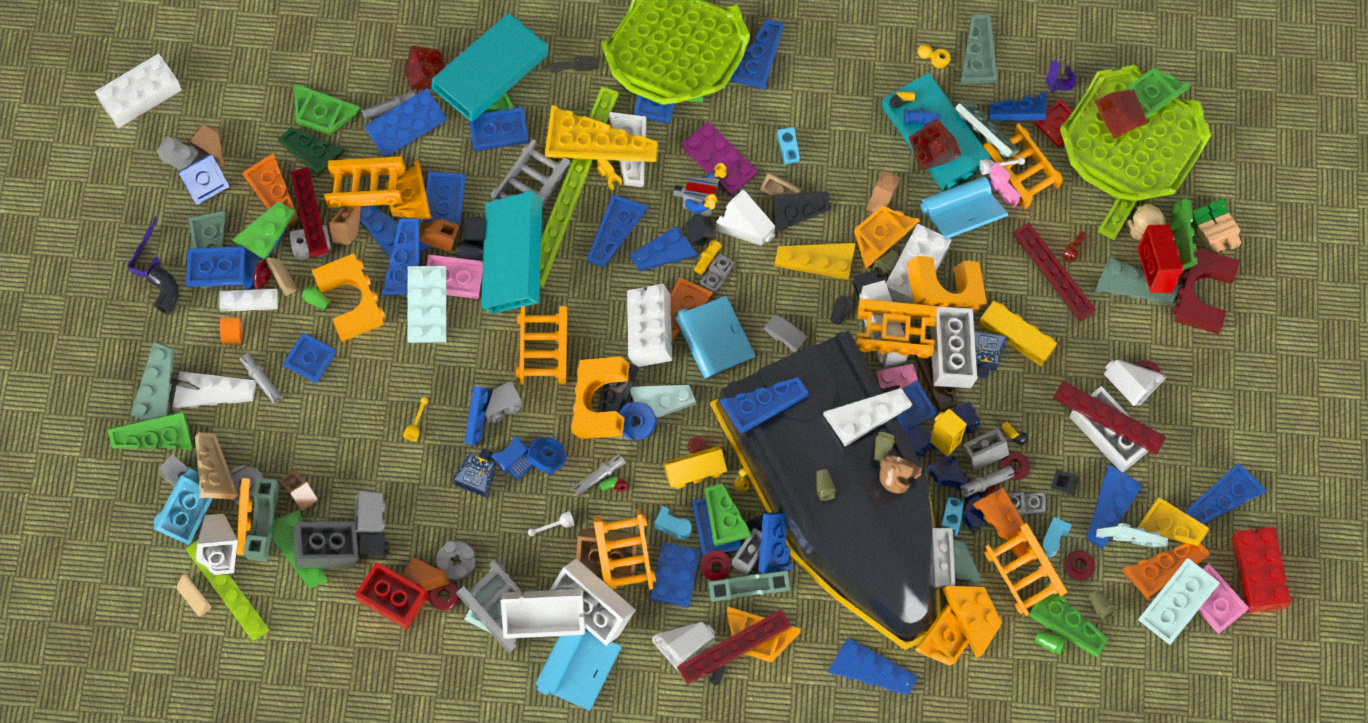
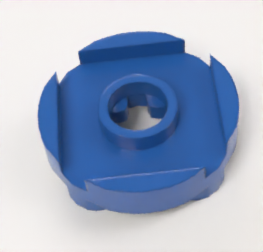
M643 402L628 403L619 412L624 417L623 436L631 440L648 438L653 433L658 421L653 409ZM634 417H640V425L633 424L635 422Z
M545 437V439L536 438L528 448V463L547 474H554L555 471L560 470L567 459L564 446L558 440L551 437Z

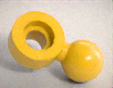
M923 44L918 48V55L923 59L931 58L932 64L937 68H945L950 62V54L945 49L932 51V48L927 44Z

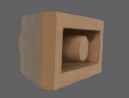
M203 124L190 140V143L203 156L211 153L216 163L224 167L225 161L219 132L215 128L207 127Z
M883 170L866 210L874 213L880 206L889 207L898 188L900 177Z
M361 206L341 207L330 221L329 226L333 243H340L342 245L352 243L358 235Z
M296 470L279 480L301 511L309 509L318 501L308 483Z

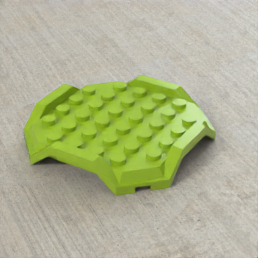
M632 0L628 13L612 37L601 41L612 76L630 92L664 105L701 97L725 88L742 61L750 34L746 24L743 22L738 5L720 7L705 0Z
M1136 65L1125 66L1115 71H1111V69L1098 71L1068 120L1060 127L1070 164L1085 181L1115 198L1132 201L1174 194L1187 177L1211 137L1208 124L1205 123L1203 117L1204 111L1201 102L1180 99L1178 97L1136 126L1125 93L1128 85L1143 76Z

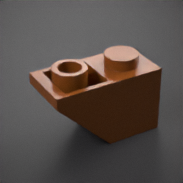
M443 219L422 223L420 226V242L451 252L460 225Z
M413 557L401 574L402 577L426 591L447 585L450 582L444 569L439 566L436 568L432 567L431 563L423 558L418 560Z

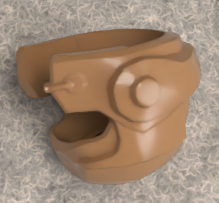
M887 455L880 462V482L885 489L893 493L905 492L910 486L908 478L913 477L917 479L922 475L921 467L900 457Z

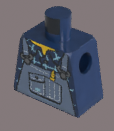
M974 331L976 368H978L977 376L988 378L989 370H997L1007 336Z
M483 448L479 457L469 454L453 477L454 485L488 498L496 471L495 464L490 462L493 452Z

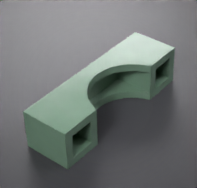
M256 478L253 495V522L251 530L246 536L244 555L248 560L268 562L280 485L274 479Z
M787 570L707 581L711 602L750 595L790 591Z

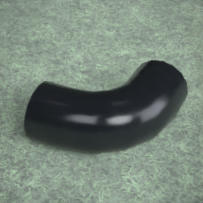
M156 265L150 271L147 279L149 283L155 285L160 290V295L154 302V307L160 312L170 315L179 298V286L174 276Z

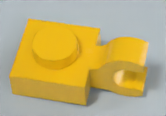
M597 159V171L602 177H606L609 189L614 190V185L612 184L614 181L622 185L621 177L614 172L611 164L607 160Z

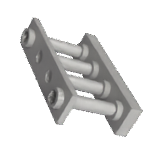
M532 139L530 144L527 143L524 146L522 155L499 187L496 186L491 193L492 201L494 199L507 198L509 195L505 194V192L512 185L522 192L533 191L542 197L543 209L567 175L571 165L570 160L564 157L561 162L553 161L536 151V141ZM532 156L551 167L554 172L551 176L546 177L525 164ZM520 171H523L542 182L543 187L540 191H535L515 178Z
M493 560L489 565L493 569L471 589H466L463 586L457 591V595L502 647L510 653L516 648L514 643L517 638H503V630L501 629L503 627L502 615L492 619L488 613L490 612L489 609L501 600L502 593L512 591L521 592V596L524 594L505 573V567L500 562L496 563ZM499 576L506 585L484 604H479L475 599L477 597L476 594Z

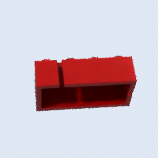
M1275 526L1257 528L1255 532L1254 529L1236 531L1231 540L1245 604L1249 607L1247 613L1287 608L1291 603L1288 585H1284L1287 579Z

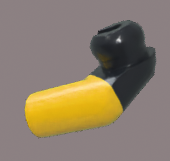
M897 92L890 99V106L898 108L904 101H914L915 92Z
M1005 422L1001 426L1004 433L1018 445H1024L1028 441L1027 434L1025 432L1019 434L1009 422Z

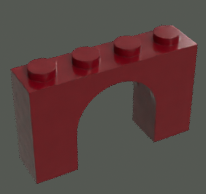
M1196 248L1194 257L1197 258L1198 264L1184 271L1182 281H1185L1183 287L1180 286L1177 295L1180 301L1179 304H1175L1173 314L1176 315L1174 321L1219 334L1224 323L1226 310L1201 302L1195 295L1194 283L1200 279L1211 278L1232 284L1236 277L1240 260Z

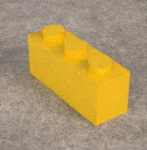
M950 409L945 413H939L935 418L936 422L933 425L934 429L931 431L932 436L930 442L947 457L961 443L967 425Z
M719 446L663 462L668 484L671 488L674 487L675 489L683 488L686 486V483L692 481L693 483H700L709 476H712V478L720 477L723 475V472L727 471L722 449Z

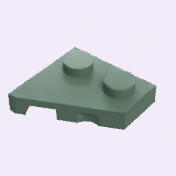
M953 540L955 581L980 583V575L965 542Z

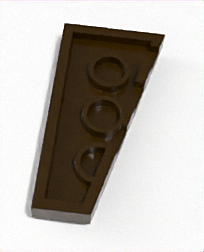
M931 336L925 337V339L931 340ZM920 339L911 341L910 344H920ZM914 355L938 412L956 407L958 402L955 387L933 386L932 356L921 358Z

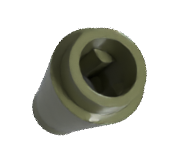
M892 250L875 261L873 270L876 271V274L881 277L889 275L899 259L898 253Z
M879 432L878 436H876L875 461L881 462L883 457L889 455L895 443L893 435Z
M828 470L817 471V496L822 501L835 498L836 489Z
M1099 590L1089 595L1098 618L1104 621L1116 613L1114 610L1115 606Z

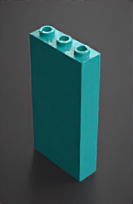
M508 13L432 78V90L469 121L473 122L548 56V45L543 39H539L530 28L522 25L518 18Z
M929 73L883 98L882 109L942 192L957 187L958 183L963 180H970L977 172L981 173L980 160H991L990 155L965 121L958 115L957 110ZM897 92H915L914 101H904L898 108L890 106V99ZM904 108H908V110H920V108H923L924 113H939L941 115V126L930 129L919 123L904 125Z
M524 191L522 194L509 195L507 198L494 199L492 202L485 203L481 308L492 314L539 303L542 197L533 191Z

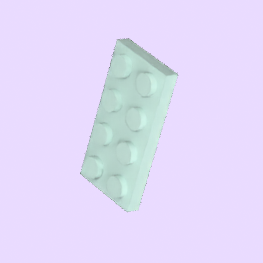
M408 266V343H446V266Z
M1187 558L1138 621L1171 645L1220 582Z

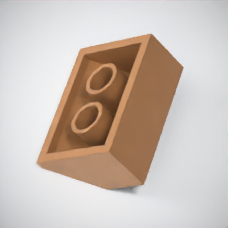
M580 528L576 559L595 575L602 576L595 530ZM614 531L604 533L605 540L609 541L639 536L636 533ZM638 545L611 549L610 552H607L608 559L612 558V560L637 556ZM636 564L616 567L614 570H610L611 577L621 578L635 575Z

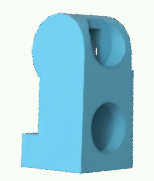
M794 127L778 130L777 140L782 152L784 165L799 162V151Z
M948 497L941 528H952L953 537H957L964 500Z
M662 506L654 523L655 529L681 540H685L691 535V523L687 519H678L671 516L670 509Z
M1053 517L1041 544V548L1047 557L1056 555L1060 547L1059 540L1061 535L1067 537L1072 526L1071 524Z

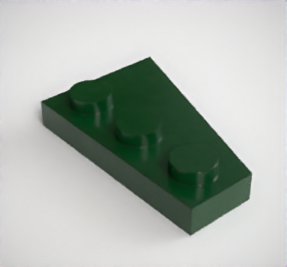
M290 127L278 139L280 144L317 176L328 168V161L336 160L345 152L342 147L333 146L325 140L316 139L312 135Z

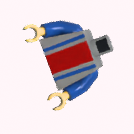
M719 163L715 166V171L706 176L688 178L686 187L675 185L674 196L683 198L684 209L690 210L694 214L700 213L711 216L715 203L718 202V177L724 178L727 168L723 163Z

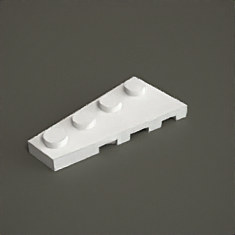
M609 113L612 128L625 130L626 133L635 136L646 137L645 116ZM619 160L624 185L643 187L645 161Z
M900 388L825 411L823 415L843 444L847 446L912 406V403Z

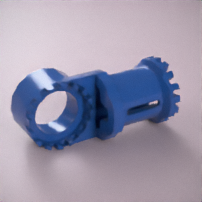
M904 108V125L919 123L930 129L941 126V115L939 113H924L923 108H920V110Z

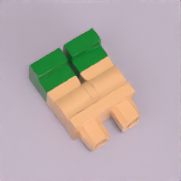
M1224 198L1192 211L1193 221L1191 224L1201 241L1205 244L1206 250L1211 249L1213 253L1219 255L1225 252L1224 243L1227 242L1231 249L1237 248L1241 244L1238 235L1240 229L1231 217Z

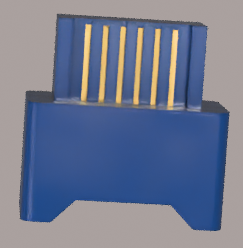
M517 435L513 437L512 444L501 453H494L491 456L492 461L504 474L509 472L516 480L534 467L527 461L528 447Z

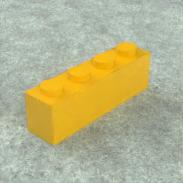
M993 301L979 322V325L990 333L1007 336L1006 343L1041 367L1057 345L1051 336L1044 335L1035 325L1023 321L1020 315L1013 314L1002 303Z

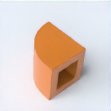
M220 318L222 344H242L243 325L240 318Z

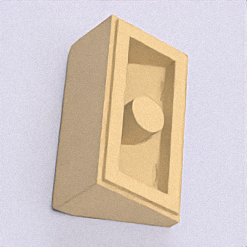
M773 173L767 174L760 188L761 191L771 196L801 193L803 190Z
M266 258L267 265L284 296L297 291L298 289L280 259Z
M183 574L177 585V590L195 613L201 617L211 609V606L190 578Z

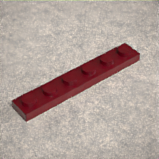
M309 168L290 171L310 257L329 253Z
M1028 222L1015 230L1013 233L1014 237L1078 321L1081 322L1095 313L1096 309L1032 225Z
M1062 381L1053 397L1054 400L1155 455L1158 454L1167 438L1065 381Z
M781 609L677 666V669L686 685H689L789 630L791 624Z

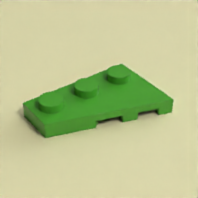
M277 202L232 241L241 247L244 246L245 249L265 260L296 212Z
M719 484L704 488L714 545L719 546L752 537L750 529L726 486Z

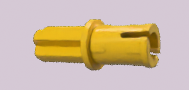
M712 240L705 252L701 253L702 258L694 268V271L699 275L705 272L708 265L715 260L716 254L722 248L718 241Z

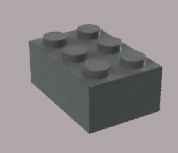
M355 522L295 523L292 531L295 568L355 566L358 560Z

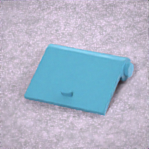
M985 176L924 198L920 204L923 214H927L946 239L1008 216L1006 210L992 195L989 181Z
M727 296L691 310L685 308L677 312L678 316L675 319L705 380L756 357Z
M586 630L584 635L559 636L535 683L538 687L537 690L545 695H548V693L590 711L622 647L613 642L606 646Z

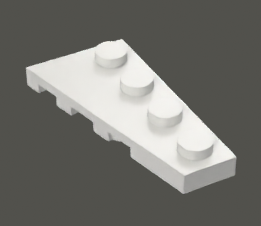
M180 371L172 408L177 410L182 407L195 408L200 405L213 406L218 403L231 404L253 401L256 381Z

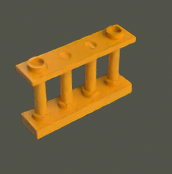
M1017 124L1014 131L1015 136L1009 140L1013 144L1020 141L1026 150L1007 161L1018 160L1020 157L1025 159L1031 155L1037 164L1019 175H1014L1010 170V167L1015 164L1002 167L1010 174L1008 183L1021 195L1019 204L1025 210L1030 207L1034 194L1051 184L1058 190L1061 187L1063 178L1061 173L1053 168L1032 141L1027 129ZM990 143L983 145L994 163L1006 162V160L1001 158L997 147L992 146ZM1042 169L1048 178L1030 189H1025L1021 181Z
M402 156L328 161V169L331 177L334 178L333 193H326L324 195L328 208L402 204L403 200L400 191L396 189L397 174H405L406 170ZM379 175H390L388 190L377 191ZM361 176H371L370 191L359 192ZM342 177H353L351 192L341 193Z
M525 306L521 307V313H517V324H521L520 367H516V378H520V385H524V376H555V378H558L559 385H567V306H559V313H556V315H526ZM526 323L559 324V331H555V333H525ZM525 340H555V342H559V349H555V351H525ZM525 358H555V360H558V367L525 368Z
M640 508L636 509L637 518L606 523V521H602L601 515L593 516L603 582L612 590L616 589L617 586L645 581L648 582L650 590L653 589L652 582H656L654 570H650L644 526H647L646 516L641 514ZM639 525L640 536L615 541L605 540L604 533H608V530ZM642 544L643 555L612 560V558L608 559L607 552H610L611 549ZM645 563V574L616 579L611 577L610 570H614L616 567Z
M1026 523L1020 527L1019 535L993 550L987 545L985 547L987 551L984 552L988 561L995 563L1017 603L1014 605L1019 614L1024 613L1025 616L1029 615L1027 608L1053 593L1054 595L1058 593L1059 596L1067 593V590ZM1028 541L1031 546L1028 553L1001 567L996 558L997 556L1021 542L1025 543ZM1032 559L1039 560L1042 565L1039 567V570L1011 584L1006 575L1007 573ZM1043 576L1044 578L1049 577L1052 583L1049 584L1048 588L1023 602L1021 601L1016 591Z

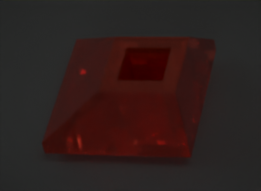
M418 46L410 47L405 75L411 89L425 90L426 88H432V78L446 67L442 54L438 49Z
M1134 89L1112 92L1095 100L1100 115L1114 139L1148 123Z
M935 119L908 137L920 170L947 164L961 155L956 138L938 119Z

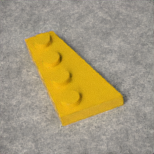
M855 243L778 246L774 266L849 280Z

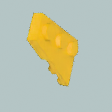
M1160 497L1137 527L1145 529L1147 533L1157 532L1162 537L1199 546L1209 531L1207 526Z

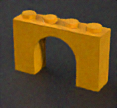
M354 253L312 270L317 286L322 293L341 285L354 286L362 293V300L354 310L333 318L334 326L341 342L384 325L382 318L385 317L383 309L382 307H377L376 302L378 298L374 290L370 291L369 285H371L369 277L367 274L363 275V263L360 258L356 259Z
M917 255L907 262L914 304L973 309V312H978L980 308L987 304L979 262L964 260L953 268L957 286L956 294L946 291L938 282L933 257Z
M621 356L579 361L577 369L578 381L575 387L576 401L573 406L574 421L571 427L572 433L580 439L623 436L624 417L616 411L593 412L591 406L594 393L602 385L628 381L629 363Z

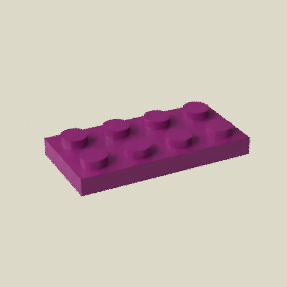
M708 121L681 143V148L707 174L715 171L714 168L717 164L723 163L727 168L726 176L724 178L718 177L719 186L730 197L758 174V170Z

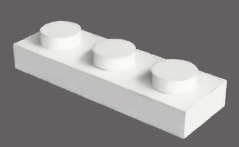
M277 289L220 291L221 312L278 309Z
M933 528L935 588L955 586L952 528Z

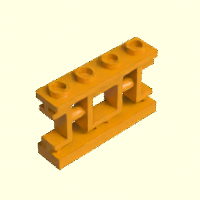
M860 299L857 319L867 320L866 333L857 332L856 344L859 350L862 352L878 351L881 354L892 352L898 353L901 356L912 354L921 358L932 356L934 340L925 339L926 326H935L937 306ZM872 315H882V324L871 323ZM911 318L922 319L921 328L910 327ZM887 322L905 323V337L886 335ZM870 332H882L881 341L870 340ZM909 335L920 336V344H910Z

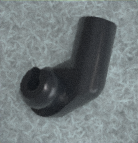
M724 665L714 670L709 681L710 683L719 685L725 672Z

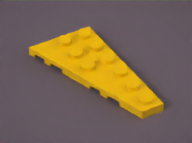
M554 105L551 106L545 149L546 157L657 161V141L639 135L635 136L626 133L625 130L612 128L610 125L600 121L575 115L568 110L563 111Z

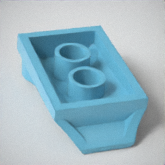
M189 468L180 476L162 512L156 515L153 529L188 545L192 541L213 499L200 498L197 471Z

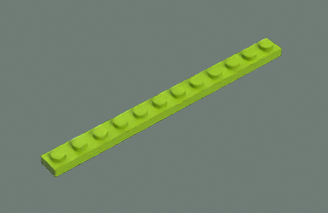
M601 86L589 118L608 124L609 113L613 112L619 92ZM573 158L541 238L540 287L544 288L594 159Z

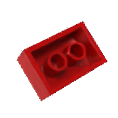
M1147 225L1137 250L1150 293H1172L1175 285L1178 283L1180 274L1183 272V263L1180 262L1179 250L1175 246L1174 233L1171 232L1169 225Z
M375 562L354 594L358 602L406 630L409 629L429 598L426 590L378 562Z

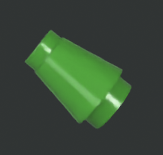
M309 285L301 296L304 302L324 311L331 303L316 286Z
M1041 631L1038 632L1035 642L1053 654L1057 653L1060 655L1067 641L1063 639V636Z

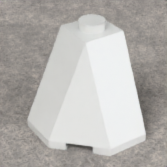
M744 190L729 202L724 213L725 216H720L716 222V230L718 232L760 246L765 242L769 243L775 236V225Z
M1112 360L1105 367L1107 371L1104 373L1133 406L1141 405L1167 377L1165 374L1123 360Z
M225 514L205 515L197 544L196 560L205 565L214 575L234 573L238 540Z
M703 622L656 634L652 637V642L678 671L677 666L699 655L715 642V632L709 625L705 626Z

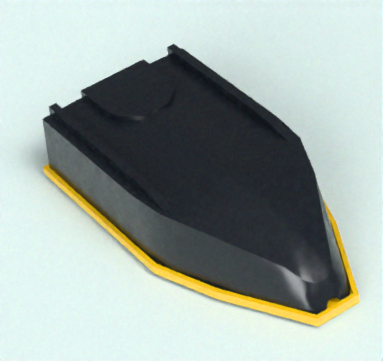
M842 331L829 340L817 345L813 344L769 364L737 382L736 380L730 382L728 386L721 389L718 399L710 402V406L742 467L746 469L747 476L767 513H783L787 532L785 537L786 546H789L790 549L789 556L834 599L901 648L907 650L919 644L941 613L940 588H935L933 528L936 527L928 481L922 469V475L917 479L913 477L908 478L910 484L908 490L899 494L888 491L880 482V462L874 460L875 440L879 432L889 433L894 436L895 443L889 453L890 456L900 457L921 467L915 450L896 416L845 446L823 415L825 411L883 394L849 331ZM797 377L809 393L804 399L740 434L720 403L721 399L736 397V395L741 393L746 394L756 391V389L767 388L776 383ZM823 469L828 470L836 489L835 498L826 501L820 500L819 496H817L816 472Z

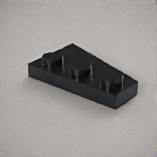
M828 191L772 195L775 233L798 222L829 211Z
M629 363L628 381L604 384L601 391L599 412H620L639 371L637 365Z

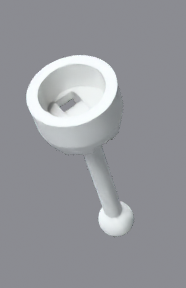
M1020 157L1018 160L1000 162L999 164L1001 166L1017 163L1022 165L1025 163V159ZM990 159L980 160L981 173L983 175L989 174L995 163Z
M570 511L561 514L559 521L537 529L531 528L528 530L529 536H534L537 532L560 524L566 528L575 526Z

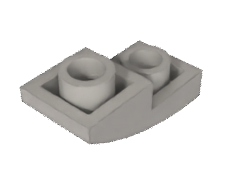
M718 254L710 265L708 272L700 281L699 286L714 292L713 296H715L730 274L735 262Z
M775 314L763 328L776 341L781 340L793 352L797 351L807 338L798 328Z
M1024 492L1007 494L1019 515L1047 514L1045 493L1024 494Z

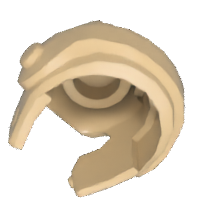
M1144 204L1143 206L1136 207L1137 211L1133 216L1134 223L1132 220H1127L1125 223L1131 236L1141 241L1147 225H1165L1166 221L1159 208L1150 204Z

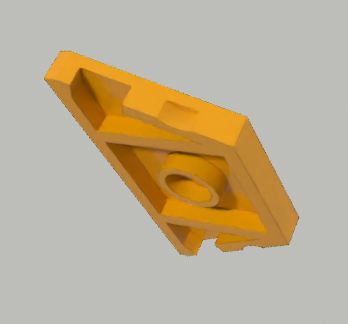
M419 160L413 162L414 166L405 171V174L397 175L396 189H399L403 202L402 204L390 205L392 215L396 217L432 219ZM389 181L385 183L386 190H388Z
M880 206L854 229L865 268L868 269L875 261L881 258L916 227L920 220L908 217L899 211H892L888 207Z
M242 478L236 555H244L246 532H250L251 520L247 518V512L252 510V500L249 498V478Z
M943 587L942 590L975 657L982 656L1002 624L985 587Z
M949 602L915 650L950 666L955 664L969 642Z
M727 607L731 636L764 619L761 616ZM791 626L789 630L745 653V655L773 662L800 634L801 628Z

